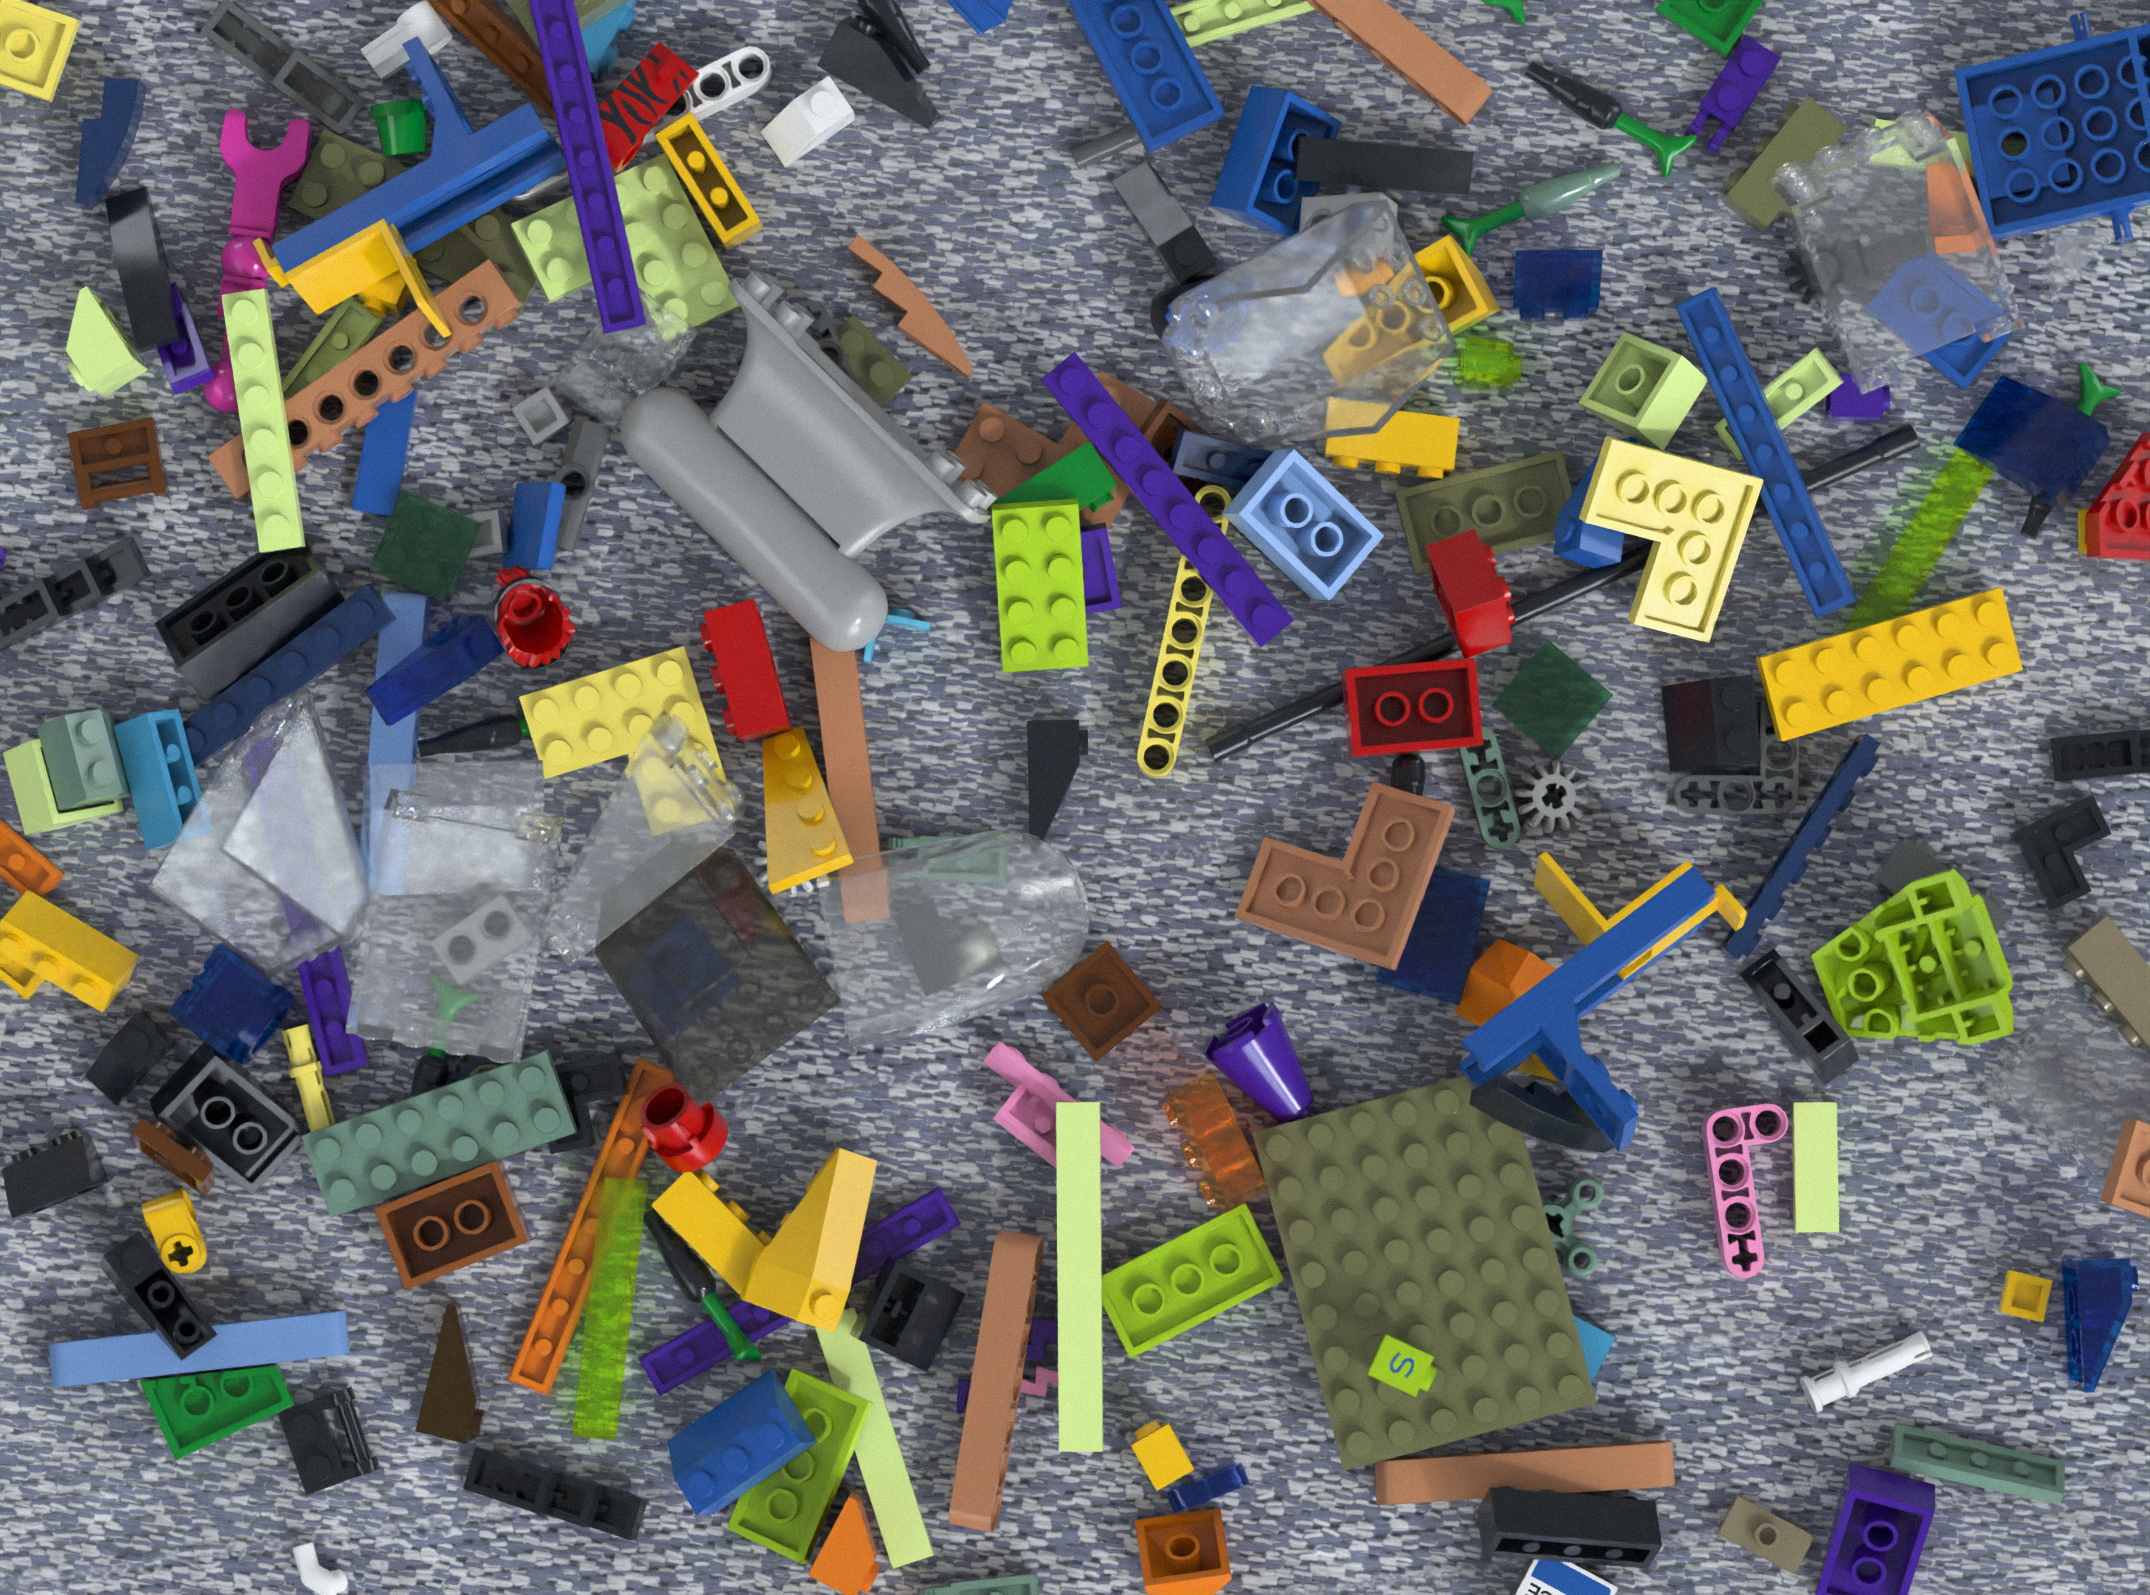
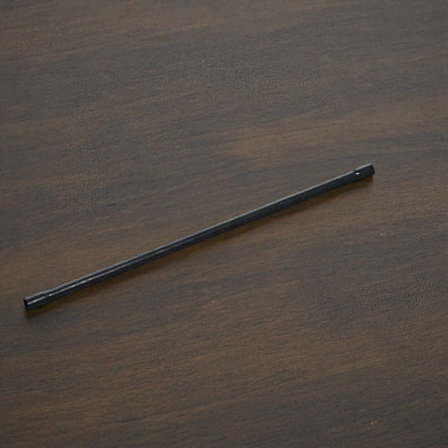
M1907 424L1874 439L1870 444L1801 474L1811 494L1877 463L1887 462L1920 447L1919 440L1913 427ZM1760 494L1751 520L1768 513ZM1653 541L1622 554L1621 562L1595 569L1591 568L1511 604L1516 623L1511 624L1510 628L1645 568ZM1451 631L1372 667L1434 662L1460 650ZM1342 680L1248 723L1238 724L1205 739L1214 761L1218 762L1251 747L1255 742L1344 703Z

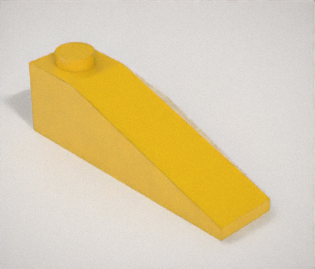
M1451 235L1445 236L1412 255L1387 286H1384L1375 296L1376 298L1358 318H1355L1322 355L1341 393H1345L1501 310L1482 273Z
M839 1147L835 1148L806 1187L807 1193L792 1213L788 1212L780 1222L782 1227L768 1246L763 1245L755 1256L740 1299L791 1319L835 1333L851 1288L877 1165L876 1160Z

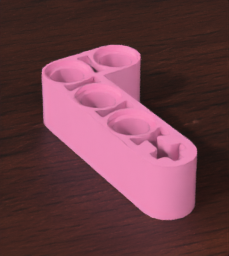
M1759 1103L1717 1109L1705 1116L1702 1122L1701 1132L1720 1260L1723 1268L1728 1273L1740 1278L1755 1276L1764 1265V1250L1748 1146L1771 1143L1785 1135L1788 1128L1786 1113L1781 1107L1774 1104ZM1765 1110L1770 1111L1776 1119V1127L1768 1135L1761 1134L1755 1125L1758 1114ZM1722 1116L1729 1118L1734 1126L1732 1136L1725 1141L1718 1140L1712 1131L1714 1122ZM1732 1159L1739 1165L1740 1175L1734 1183L1726 1184L1720 1179L1719 1168L1724 1161ZM1738 1202L1746 1210V1219L1740 1226L1732 1227L1726 1221L1725 1212L1731 1204ZM1750 1232V1239L1741 1238L1743 1250L1752 1253V1260L1746 1261L1745 1269H1742L1740 1264L1732 1262V1256L1739 1254V1244L1734 1239L1728 1241L1729 1233L1742 1235Z

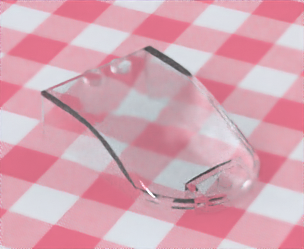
M986 831L852 858L854 863L816 877L851 1048L899 1039L957 1024L1041 993L1053 986L1069 972L1080 956L1088 935L1089 904L1084 884L1076 868L1062 852L1043 842L1039 837L1020 831Z

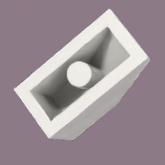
M827 76L787 105L761 131V134L786 168L855 120L854 111L830 76Z

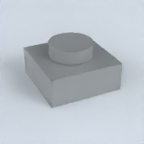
M547 386L511 409L535 447L572 424Z
M497 509L458 516L463 559L472 560L509 553L504 511Z

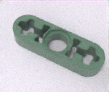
M1482 727L1483 741L1488 740L1490 748L1484 751L1485 762L1487 764L1495 760L1497 769L1487 768L1473 775L1470 766H1479L1476 753H1468L1466 748H1460L1458 751L1481 838L1487 846L1501 850L1512 846L1517 841L1520 835V824L1497 738L1492 731ZM1484 776H1493L1501 784V793L1493 801L1484 800L1477 793V783ZM1505 801L1508 811L1500 810L1499 815L1503 824L1510 823L1512 831L1506 834L1505 842H1500L1497 836L1490 837L1488 829L1494 826L1492 813L1484 817L1481 807L1493 808Z

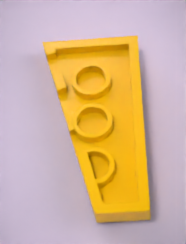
M803 726L762 741L768 886L773 895L852 864L854 861Z

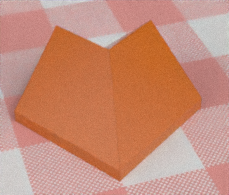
M1498 938L1470 968L1455 1009V1014L1480 1027L1556 969L1530 951Z
M1220 1508L1135 1520L1146 1593L1150 1595H1214L1232 1580Z

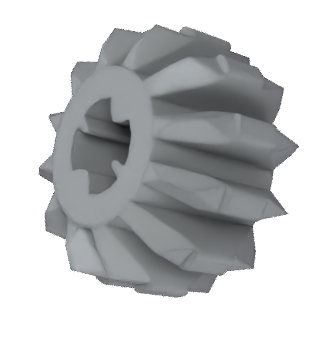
M1554 760L1550 766V775H1548L1545 766L1539 762L1534 765L1539 780L1528 773H1524L1521 776V780L1530 786L1531 790L1518 789L1515 792V796L1518 798H1529L1530 803L1519 807L1518 812L1520 815L1530 810L1536 813L1529 820L1528 825L1531 828L1536 827L1541 819L1545 818V833L1551 834L1553 832L1555 819H1557L1560 828L1563 831H1567L1571 827L1566 814L1577 821L1582 820L1584 817L1583 813L1574 807V804L1587 805L1589 803V797L1576 795V790L1587 786V782L1585 779L1579 780L1574 784L1570 782V779L1577 770L1574 766H1570L1562 776L1559 775L1560 761ZM1553 785V791L1558 788L1561 790L1563 797L1558 800L1559 808L1553 809L1552 803L1545 805L1542 801V797L1547 794L1545 786Z

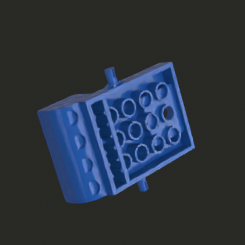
M2088 12L2080 13L2082 30L2078 15L2070 16L2075 41L1954 70L1987 236L1991 242L2097 217L2111 218L2115 242H2124L2121 225H2123L2125 239L2127 241L2134 239L2128 214L2138 208L2150 206V24L2092 37ZM2014 133L2023 135L2027 141L2025 150L2017 156L2005 154L2003 151L2005 138Z

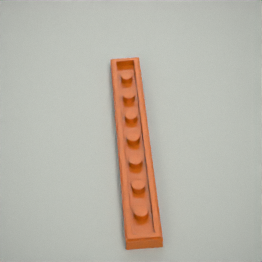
M638 1058L627 1084L629 1094L623 1095L508 1380L547 1396L549 1395L650 1147L647 1142L649 1138L641 1130V1127L644 1126L640 1119L641 1108L653 1090L655 1091L666 1084L676 1083L679 1073Z

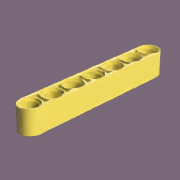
M1217 485L1203 487L1195 496L1199 504L1203 498L1215 496L1222 501L1224 510L1231 503V498L1226 490ZM1223 514L1217 517H1210L1222 533L1226 535L1229 520ZM1182 554L1137 752L1139 770L1150 778L1166 776L1172 770L1176 761L1213 594ZM1190 579L1200 581L1205 587V596L1198 601L1187 600L1181 592L1182 584ZM1180 621L1190 622L1195 627L1196 637L1189 643L1177 642L1173 638L1172 627ZM1179 663L1186 669L1187 678L1182 684L1170 685L1164 680L1162 671L1167 664ZM1170 705L1176 710L1178 720L1173 726L1164 728L1157 725L1153 718V712L1158 706ZM1153 746L1163 748L1168 754V764L1159 770L1149 768L1144 761L1145 751Z

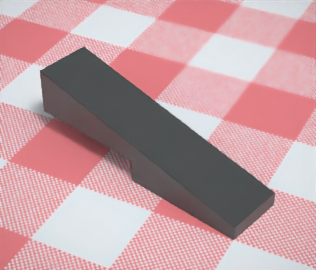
M230 0L222 1L199 33L339 136H341L366 102Z

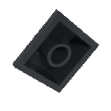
M1753 675L1713 678L1661 686L1670 772L1755 764L1762 761Z
M76 1130L52 1139L51 1142L54 1147L38 1154L36 1147L11 1156L14 1164L3 1168L2 1173L8 1207L12 1218L31 1216L110 1183L91 1135L78 1137Z

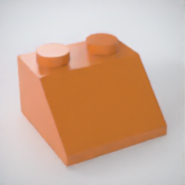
M854 1490L851 1491L808 1576L844 1595H857L859 1590L868 1593L881 1567L874 1562L878 1550L860 1493Z

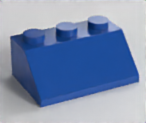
M1252 85L1209 206L1234 220L1299 242L1302 197H1315L1321 182L1293 179L1297 136L1336 139L1342 122L1288 90Z
M773 1369L758 1377L667 1441L674 1479L696 1515L717 1513L818 1443Z

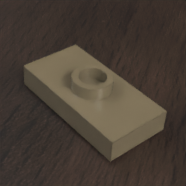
M1735 1495L1716 1532L1718 1535L1793 1574H1796L1815 1537L1813 1534L1738 1495Z

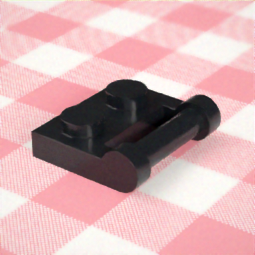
M352 1386L278 1413L306 1495L380 1469L377 1457L371 1456L352 1400L356 1399ZM335 1406L355 1460L354 1464L346 1467L344 1466L325 1411Z

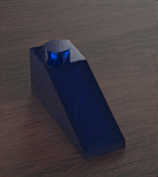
M483 615L457 616L364 691L385 724L391 726L474 676L504 652L505 649Z

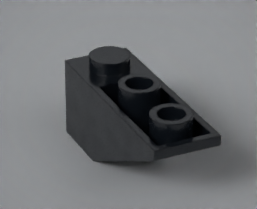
M140 1231L103 1256L100 1264L102 1270L128 1304L181 1361L218 1335Z

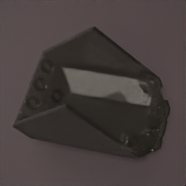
M672 840L662 847L657 855L646 859L626 874L625 879L618 884L614 883L603 892L595 955L673 1074L699 1108L842 1001L835 982L733 848Z

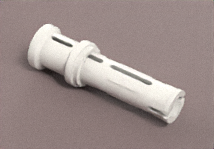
M1918 1331L1903 1340L1885 1346L1852 1362L1847 1363L1840 1360L1834 1362L1833 1368L1811 1378L1807 1375L1800 1377V1383L1812 1410L1815 1413L1823 1411V1406L1844 1396L1848 1398L1855 1397L1856 1393H1859V1388L1870 1382L1888 1376L1913 1363L1932 1357L1931 1348L1923 1332Z

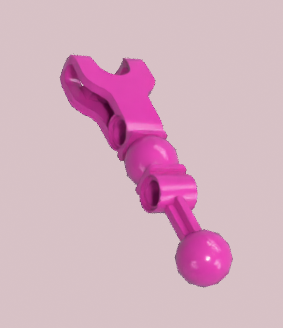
M233 108L226 112L220 140V152L227 167L236 176V186L229 229L231 239L224 246L221 254V265L226 275L222 276L218 300V318L225 319L221 295L268 289L265 281L271 275L267 272L253 241L261 237L272 250L271 246L275 242L283 190L288 184L302 176L309 161L312 135L309 120L293 119L289 123L284 142L274 150L262 151L252 147L249 143V122L245 112ZM225 325L221 359L211 366L215 378L202 383V392L207 403L215 410L223 413H237L239 410Z

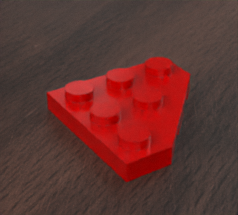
M2150 432L2140 435L2086 513L2087 558L2150 562Z

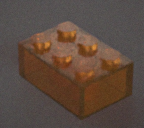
M1210 1071L1165 1093L1168 1101L1161 1104L1171 1128L1173 1129L1180 1125L1185 1135L1186 1141L1179 1145L1189 1166L1193 1168L1199 1165L1205 1180L1199 1182L1198 1186L1209 1208L1217 1205L1221 1213L1269 1191L1214 1071Z

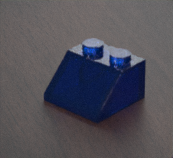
M1516 250L1508 264L1509 315L1519 314V320L1523 322L1544 321L1545 314H1562L1563 321L1588 320V314H1595L1599 308L1603 250Z

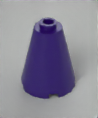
M1270 1002L1268 1007L1265 1003H1261L1244 1011L1225 1024L1228 1031L1223 1038L1219 1040L1214 1034L1204 1045L1203 1054L1207 1060L1278 1123L1301 1120L1311 1113L1312 1109L1309 1106L1314 1101L1313 1094L1280 1012L1273 1002Z

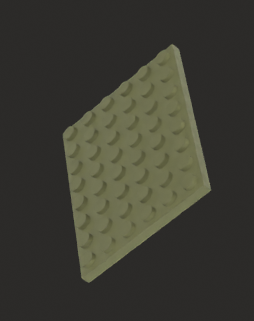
M1465 1076L1252 1132L1343 1471L1597 1403L1523 1132L1501 1123L1470 1105L1471 1091L1475 1087ZM1385 1333L1434 1356L1431 1365L1437 1367L1438 1370L1428 1392L1419 1389L1417 1396L1414 1397L1367 1374Z

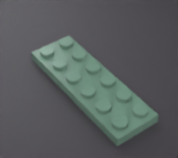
M547 1049L306 1133L301 1137L329 1215L332 1218L576 1133L578 1130L550 1052Z

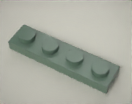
M1895 1424L1892 1431L1890 1447V1467L2057 1505H2060L2065 1494V1461L1901 1424Z

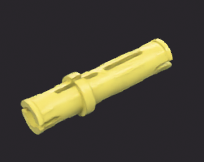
M308 1024L281 1031L292 1068L288 1070L290 1078H295L310 1131L312 1132L335 1124V1117L323 1082L321 1061H318L314 1051Z

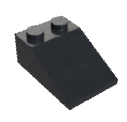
M209 1038L200 1045L149 1100L155 1118L169 1127L188 1145H193L205 1153L212 1160L211 1163L251 1195L303 1141L301 1136L311 1132L304 1123L248 1070Z

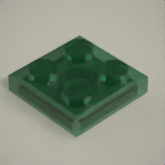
M401 490L370 569L441 601L450 603L482 523L412 492Z
M1547 639L1491 706L1554 760H1559L1613 694Z

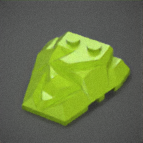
M1955 869L1915 879L1811 955L1833 1017L1848 1036L1894 1039L1896 1036L1918 1037L1920 1042L1949 1039L1957 1040V1043L1961 1045H1974L2008 1036L2014 1032L2013 1007L2008 993L2013 988L2012 976L1983 898L1978 893H1970L1967 882Z

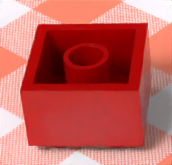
M1475 529L1425 546L1435 595L1463 659L1512 642L1510 625L1516 623L1509 603L1512 597L1504 576L1497 577L1494 569L1497 564L1490 544L1488 542L1481 544Z

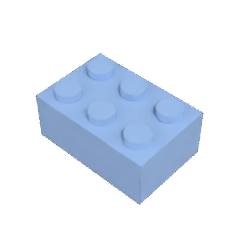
M1275 449L1222 512L1239 531L1311 599L1330 601L1384 537L1373 524L1295 449Z

